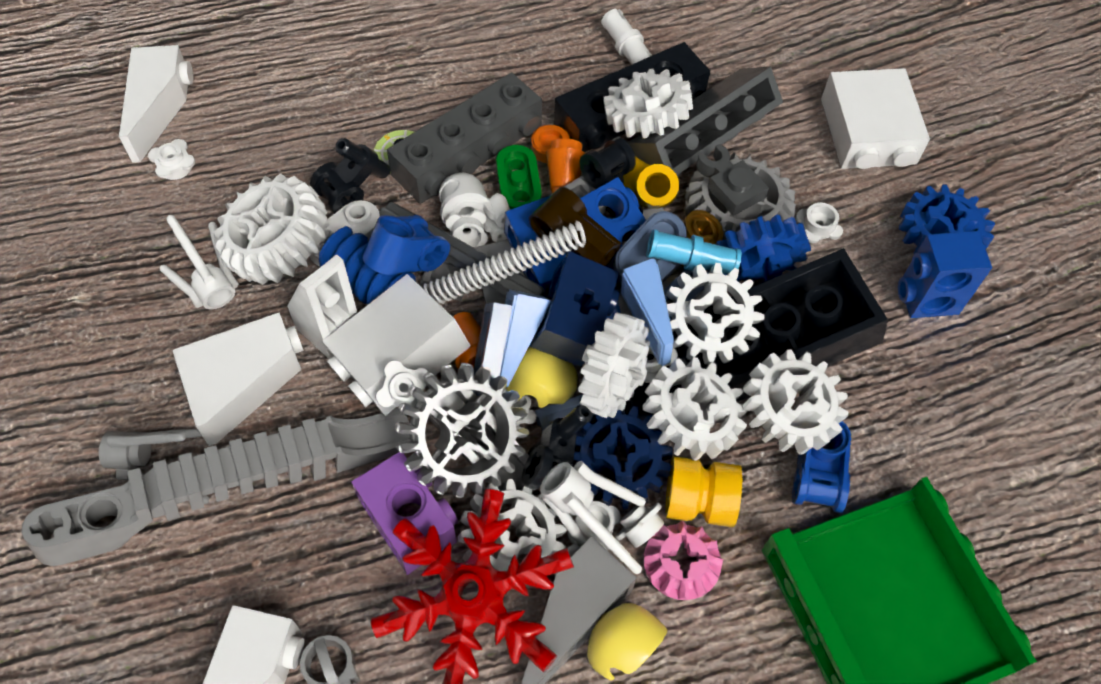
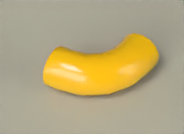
M635 157L636 165L634 170L623 175L624 186L634 192L639 204L643 207L659 209L669 205L675 200L679 191V180L676 173L666 165H649Z

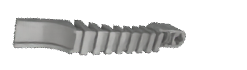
M398 408L393 409L386 416L383 413L359 419H339L327 416L325 420L317 422L312 418L302 421V426L292 429L290 425L278 427V433L268 436L266 431L254 434L253 440L243 443L241 438L229 441L230 446L218 450L216 445L204 448L205 453L193 457L191 452L178 455V461L168 464L166 459L153 462L154 468L145 475H142L140 468L127 471L129 481L124 485L43 505L34 509L26 516L22 523V535L35 557L41 563L49 566L64 565L111 552L126 544L132 536L150 524L153 518L166 515L167 521L180 518L178 503L189 500L191 509L194 511L205 508L202 496L215 493L217 502L229 499L227 489L239 486L241 495L254 492L253 481L264 479L266 489L278 486L277 474L284 472L288 473L290 484L301 482V467L310 465L314 481L326 478V460L335 458V468L337 473L393 456L399 452L396 444L410 438V434H401L395 431V424L398 422L409 423L407 415L399 411ZM116 516V519L110 525L99 528L94 527L101 518Z

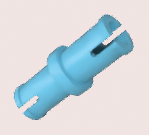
M654 229L648 240L646 257L683 264L684 269L693 271L700 264H702L705 270L710 271L715 263H721L722 274H728L734 268L739 269L742 252L741 249H732L704 242L701 236L692 235L689 239L659 232V230Z

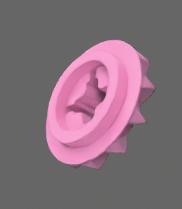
M684 521L669 526L663 525L648 540L643 559L646 575L652 585L662 594L677 600H693L707 594L717 583L723 563L718 550L717 540H712L705 533L703 526L694 527L686 525ZM681 543H684L688 556L696 557V560H698V562H691L685 578H683V570H680L679 562L671 561L669 556L677 555Z

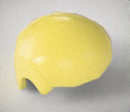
M529 346L506 390L517 391L520 395L518 400L525 395L535 397L540 408L548 404H564L573 397L577 390V371L572 363Z
M623 603L604 613L592 629L587 651L589 663L597 673L610 681L615 678L610 672V668H616L625 674H631L661 644L667 633V628L644 607L633 603Z

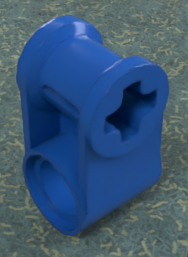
M384 215L378 218L362 257L368 267L385 275L416 271L429 272L438 268L446 260L450 252V244L444 237L435 236L428 229L426 220L419 215L401 217Z
M843 421L839 423L843 430L829 442L833 450L824 448L816 450L812 447L806 453L798 454L797 468L792 487L793 504L802 505L806 501L831 506L834 512L842 513L844 511L850 490L849 459L851 432Z

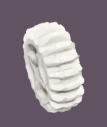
M280 173L274 180L265 175L260 184L256 185L250 182L247 191L244 193L237 192L238 198L233 203L225 204L228 211L217 218L220 227L213 232L217 238L215 248L224 260V264L242 279L264 285L268 280L279 283L283 274L294 277L295 269L300 265L308 267L307 258L310 255L319 254L317 244L327 240L324 230L330 224L327 221L325 205L315 190L305 182L303 183V181L298 180L295 176L286 178Z

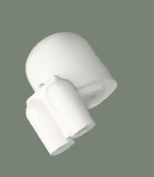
M455 173L448 176L442 182L439 189V199L442 204L440 216L444 224L446 217L451 213L462 215L470 214L473 210H481L485 213L487 219L483 224L484 229L490 233L492 240L500 242L507 239L504 233L505 212L510 210L505 196L495 193L491 198H488L479 179L469 173Z

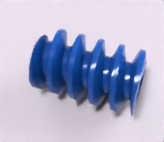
M348 226L338 229L324 243L319 253L320 267L336 254L343 259L352 294H355L359 301L367 305L406 274L416 282V276L411 272L385 275L368 267L362 257L368 244V237L363 233L353 234L352 228Z

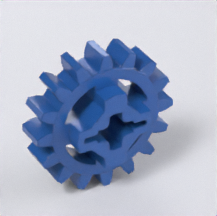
M942 185L939 192H936L931 186H926L923 194L915 192L910 201L906 203L900 215L903 219L899 225V230L907 232L903 239L904 244L914 243L917 246L913 254L917 253L927 234L979 231L986 249L994 238V235L990 232L995 226L994 221L985 219L990 212L989 208H978L976 206L979 200L977 196L970 199L963 197L964 189L959 188L954 194L950 193L947 185Z
M775 215L770 221H765L760 216L756 220L750 221L749 224L741 222L739 223V231H726L725 236L727 240L716 242V245L741 249L742 257L737 277L738 282L742 279L744 282L750 279L752 281L759 280V283L769 281L774 276L782 275V272L785 270L792 271L796 269V262L806 261L808 259L806 252L811 251L804 224H796L794 217H790L782 222L780 215Z

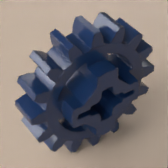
M633 406L628 415H622L621 410H617L614 418L609 416L604 418L595 414L596 423L593 425L588 422L580 429L584 437L576 436L575 450L578 452L574 453V460L583 461L595 473H604L615 483L643 497L647 503V489H651L656 493L662 491L663 483L658 476H670L672 466L664 461L672 458L673 447L660 445L657 442L662 434L660 429L656 431L648 429L646 424L653 415H649L642 421L638 419V407ZM610 431V434L602 443H595L600 436ZM629 431L638 434V435L641 436L643 439H640V440H639L637 437H635V436H634L632 433H630ZM617 442L621 443V450L624 451V455L627 458L624 472L621 471L620 463H618L615 455ZM651 465L649 471L636 482L632 481V478L639 470L648 469V466ZM590 483L594 496L598 493L603 494V503L607 506H610L613 498L620 499L623 510L629 508L630 501H626Z

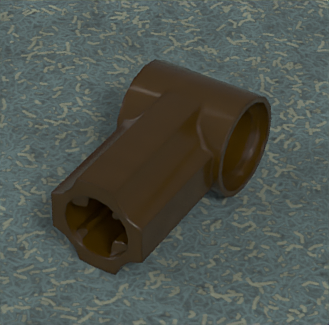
M560 187L528 218L531 228L541 239L543 234L549 237L550 231L555 234L556 229H559L562 232L563 226L569 230V223L575 226L576 220L579 221L585 233L586 243L584 247L579 246L577 250L572 249L571 252L604 266L611 262L621 245L620 241L587 215V209L582 200L573 191L565 187ZM577 231L579 241L582 243L580 232Z

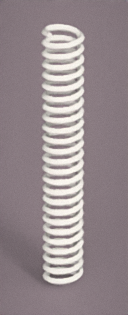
M576 220L575 226L569 223V230L563 226L562 232L556 229L555 234L551 231L549 232V237L543 234L542 239L536 238V242L530 239L529 244L523 243V247L517 245L516 249L511 247L510 252L505 250L504 254L498 253L497 257L492 255L491 260L489 258H486L485 262L480 260L478 264L473 263L472 267L467 265L466 270L461 268L460 272L454 271V274L449 273L447 277L436 278L435 282L424 283L423 289L427 293L429 291L430 296L439 304L451 301L452 298L457 299L458 296H463L464 293L469 294L470 291H475L477 288L481 289L483 286H488L489 283L494 284L495 280L506 279L508 275L518 274L520 270L525 271L526 268H532L533 265L538 266L540 262L545 263L546 259L551 261L552 257L558 258L559 254L564 255L565 252H571L572 249L577 250L579 246L584 247L586 237L583 227ZM577 231L580 232L582 243L579 241Z

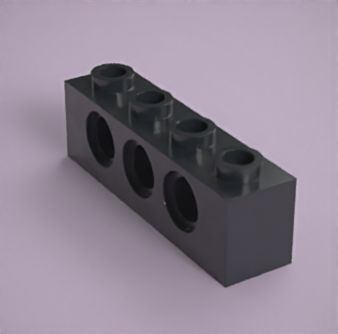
M685 42L556 97L554 125L565 129L570 139L581 142L582 151L587 152L591 149H598L609 140L626 134L625 129L616 133L613 124L608 125L604 108V97L609 96L608 88L612 86L620 87V78L630 80L633 79V72L647 73L649 69H654L655 74H660L665 69H668L670 77L680 73L682 74L683 81H689L693 100L707 90L710 70Z

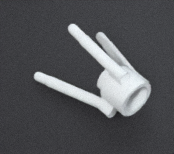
M168 215L166 218L167 222L196 269L191 275V285L165 264L160 266V271L189 296L196 308L204 306L206 309L211 310L228 304L235 296V288L239 284L215 248L217 238L213 232L217 229L216 223L210 222L208 227L220 268L203 262L175 216Z
M583 461L577 462L574 467L568 462H563L552 468L540 486L541 499L554 510L576 543L582 546L586 539L569 513L578 515L633 573L639 574L642 571L641 565L587 509L594 498L590 483L640 507L645 505V499L633 493V491L593 472Z

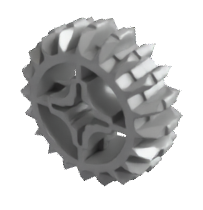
M733 152L729 160L733 165L744 160L769 187L764 200L734 216L708 189L710 178L702 175L699 171H695L685 192V216L687 217L691 211L703 210L712 214L722 226V240H727L725 236L726 231H739V223L741 222L749 224L750 221L756 220L760 216L765 221H770L775 215H780L782 222L790 217H794L796 212V204H794L795 191L789 189L790 178L780 177V167L769 169L766 159L758 163L752 160L751 154L745 159H739Z
M461 363L458 376H456L451 365H443L441 367V383L435 375L428 372L423 375L424 382L429 388L426 392L416 386L409 388L408 392L410 395L418 400L415 407L406 403L399 405V411L411 416L410 423H396L395 431L401 434H410V438L400 441L396 444V447L400 453L415 452L406 459L404 466L408 471L421 468L417 481L423 486L434 480V491L443 495L451 485L453 495L457 498H463L469 483L472 492L481 495L484 493L483 479L486 478L495 487L500 486L501 478L497 473L500 468L508 473L515 472L514 464L508 461L511 453L517 456L525 454V449L516 445L515 440L516 437L524 438L529 435L528 429L516 426V422L524 419L527 416V412L523 408L511 409L520 398L519 393L514 390L503 393L508 382L505 377L498 376L490 382V368L480 367L474 376L472 365ZM460 390H475L480 393L475 402L469 401L462 409L456 411L444 406L440 402L447 395ZM491 407L495 412L497 420V432L494 443L488 439L485 432V424L491 416L489 411ZM430 414L439 423L441 429L440 437L434 445L437 450L432 456L428 450L425 438L426 424ZM446 416L456 421L470 422L471 424L466 427L471 429L470 435L477 440V443L460 436L454 438L459 433L453 431L455 425ZM468 450H474L483 456L481 460L468 467H444L450 458L456 460L460 454Z

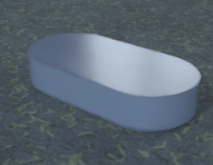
M666 211L652 214L620 248L613 259L612 269L619 272L617 280L621 284L624 269L652 259L646 257L647 244L652 230L655 229L659 230V232L686 238V227L677 215ZM654 258L658 264L659 272L669 262Z

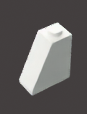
M280 313L172 350L196 428L208 446L222 440L301 371L296 353L304 351L295 326L285 328Z

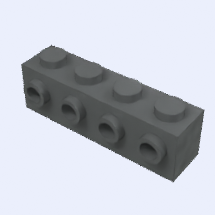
M771 66L737 70L693 99V109L688 110V120L678 119L679 127L677 129L668 126L664 128V135L660 136L657 133L649 134L647 138H643L642 134L629 141L628 144L631 146L635 157L649 165H666L678 177L682 171L697 162L699 154L703 153L707 157L715 149L716 145H722L726 141L735 138L739 132L752 123L761 120L767 113L783 103Z
M509 73L388 148L387 154L391 176L419 204L432 196H438L440 186L448 176L459 172L472 174L480 165L497 156L503 148L514 144L525 136L532 135L536 129L542 126V98L515 74Z

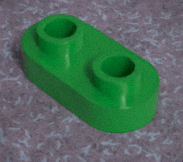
M510 145L503 148L496 158L497 178L500 194L506 197L510 210L542 199V189L534 152L522 145Z

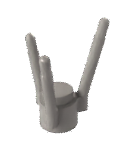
M197 428L156 432L108 431L102 437L99 445L100 464L103 468L116 469L117 480H129L127 471L137 469L139 466H145L151 456V444L181 442L186 438L202 437ZM202 496L203 503L207 504L209 496Z

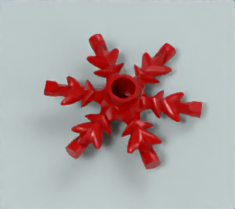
M485 489L480 517L471 511L467 513V521L474 539L463 537L464 542L472 551L470 558L464 563H456L451 560L452 545L450 542L443 550L441 549L438 531L434 525L429 527L425 537L413 523L404 518L395 526L392 532L401 542L413 550L402 557L403 561L408 564L428 566L421 576L439 574L443 585L441 591L434 597L423 590L417 589L420 601L404 596H394L392 601L398 610L371 618V627L376 638L404 628L403 641L407 642L414 637L425 621L430 632L438 615L450 616L455 623V631L443 637L440 642L451 645L436 659L432 667L434 671L446 669L442 684H463L465 673L473 679L478 678V667L471 649L482 650V646L473 633L483 623L495 626L494 642L496 645L505 636L508 654L513 664H518L523 652L542 672H545L557 658V655L549 647L535 637L543 633L546 627L537 622L520 621L519 619L526 610L521 609L507 612L503 604V598L511 589L518 591L524 596H529L526 585L544 590L553 589L554 584L547 576L574 568L568 548L541 558L542 548L540 545H536L529 551L520 565L516 555H514L507 571L494 569L490 562V556L505 546L494 542L511 524L510 518L498 520L505 494L498 490ZM471 582H476L479 587L477 596L472 600H464L462 595L465 587Z

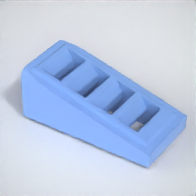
M652 258L623 270L621 294L633 317L645 321L644 326L649 328L646 340L650 341L649 347L658 364L664 366L671 362L674 338L659 267L656 260Z
M510 289L509 292L507 291L505 304L511 305L512 310L500 376L505 377L508 381L506 387L509 386L549 308L551 300L546 297Z

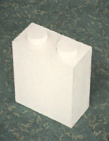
M906 69L830 72L821 100L841 169L917 165L930 137Z
M408 274L322 341L333 354L327 362L342 381L345 382L352 377L354 381L348 387L361 403L367 407L373 402L385 416L397 407L394 405L383 407L376 398L378 390L383 388L386 379L384 367L387 363L396 360L400 361L403 367L413 370L424 368L429 373L436 375L441 371L443 365L450 364L471 346L455 318ZM401 383L399 385V390L401 392H406L408 390V385L406 383Z

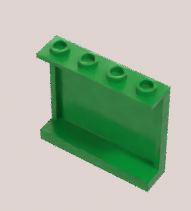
M928 477L921 478L909 491L792 534L790 528L771 534L761 550L827 684H991L1037 662L1031 652V645L1027 635L1019 626L1014 624L1002 603V595L999 588L991 579L986 577L975 558V551L971 541L966 535L960 533L949 514L946 499L938 490L934 489Z

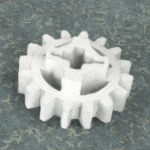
M649 69L647 73L633 72V79L620 78V87H609V96L604 97V108L608 125L613 124L616 133L625 129L627 137H632L636 132H641L643 138H647L649 134L657 133L660 136L664 135L665 127L669 126L677 129L679 127L678 119L688 120V110L693 109L689 81H683L682 74L680 73L670 77L668 69H665L660 74H655L654 69Z
M715 263L707 274L702 264L697 265L693 269V279L683 272L677 278L681 289L671 286L665 294L674 301V303L666 304L668 314L672 316L670 321L672 332L675 331L678 335L674 340L673 347L677 348L682 344H686L689 347L686 358L689 360L700 352L703 353L704 364L709 365L714 362L716 354L719 355L723 363H726L733 359L732 349L740 355L749 350L744 339L754 341L759 338L760 333L752 327V324L763 321L765 315L754 312L753 307L762 301V297L750 296L747 291L754 283L751 279L742 284L737 281L739 269L734 268L730 273L724 275L722 274L721 263ZM704 286L700 300L691 299L690 301H685L692 290ZM727 291L731 293V295L736 299L738 304H736L733 301V299L727 294ZM710 305L713 306L715 314L721 315V318L715 323H712V316L710 314L704 313V310ZM686 323L696 330L699 334L698 338L689 330ZM726 327H739L736 334L729 341L721 343Z
M617 312L613 320L609 318L605 320L604 331L596 332L595 343L592 346L587 345L582 357L585 366L581 368L580 372L584 376L578 391L584 393L580 404L586 406L591 413L604 418L608 416L614 418L617 410L623 411L625 409L626 401L634 396V390L639 385H643L648 372L645 367L648 359L646 358L649 351L648 347L650 345V341L645 340L649 328L644 326V320Z
M790 349L786 350L780 358L775 353L770 354L762 364L759 363L749 374L751 379L744 385L743 392L752 397L742 406L743 410L755 412L756 417L749 423L750 427L762 426L766 430L762 441L767 443L775 437L779 439V451L785 452L794 444L798 454H804L812 447L816 450L821 449L843 430L839 423L848 417L849 412L838 405L844 402L848 395L847 393L836 392L834 386L841 380L839 375L828 378L824 373L828 363L823 361L817 366L812 365L811 353L805 352L796 360L795 354ZM798 393V394H799V397H798L797 400L795 401L794 398L796 397V394ZM796 402V405L794 406V409L792 410L791 407H792V405Z
M693 357L687 366H685L680 358L675 359L669 368L663 366L646 388L645 393L649 398L643 404L644 411L654 413L646 424L648 429L660 428L662 431L657 442L661 445L671 440L675 443L674 454L677 456L685 448L690 449V455L694 461H698L705 452L711 459H714L723 450L728 451L739 440L737 436L747 426L741 420L747 411L743 410V404H739L736 401L743 394V390L741 388L731 389L728 385L732 375L727 373L719 377L715 374V363L712 362L706 369H703L699 359ZM682 385V388H677L674 393H669L670 388ZM717 423H721L718 431L710 433V428H713Z
M507 479L501 491L505 493L502 504L512 505L508 511L502 514L499 513L498 520L510 518V525L516 527L515 532L519 539L516 543L509 541L510 532L506 530L494 542L505 545L501 550L494 553V557L490 556L492 567L498 571H507L514 555L518 557L523 553L528 554L536 545H540L542 548L541 558L566 548L561 542L556 541V538L562 536L567 529L562 524H555L554 518L557 515L552 508L548 509L545 505V502L541 499L542 493L536 497L532 495V489L525 486L522 490H516L513 479ZM492 483L488 484L486 488L499 491L498 487H495ZM475 494L470 501V505L475 511L473 513L480 517L483 497ZM464 511L460 519L466 526H469L467 513L470 511ZM532 513H533V514L535 515V517L538 519V521H539L541 527H538V525H537V523H536V521H535V519H534ZM471 529L461 531L458 536V542L465 543L463 537L474 539ZM470 549L463 556L465 562L472 554Z

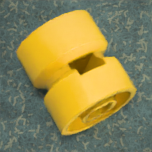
M673 456L670 464L672 466L667 482L665 517L668 519L692 521L698 514H702L707 524L734 527L738 519L742 496L743 478L741 465L713 461L707 469H704L700 460L694 461L691 458Z

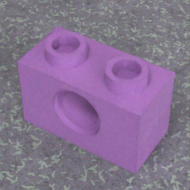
M398 452L354 479L351 483L359 502L408 575L422 565L408 564L403 561L402 557L413 550L392 533L395 526L402 519L407 518L426 537L429 527L434 525L438 531L441 549L443 550L449 542L452 546L457 543L454 525L458 523V519L444 498L439 501L435 500L428 489L432 486V482L423 486L417 481L421 468L408 471L404 466V462L407 459L404 453ZM407 503H416L421 506L419 511L412 516L402 517L397 514L399 508Z

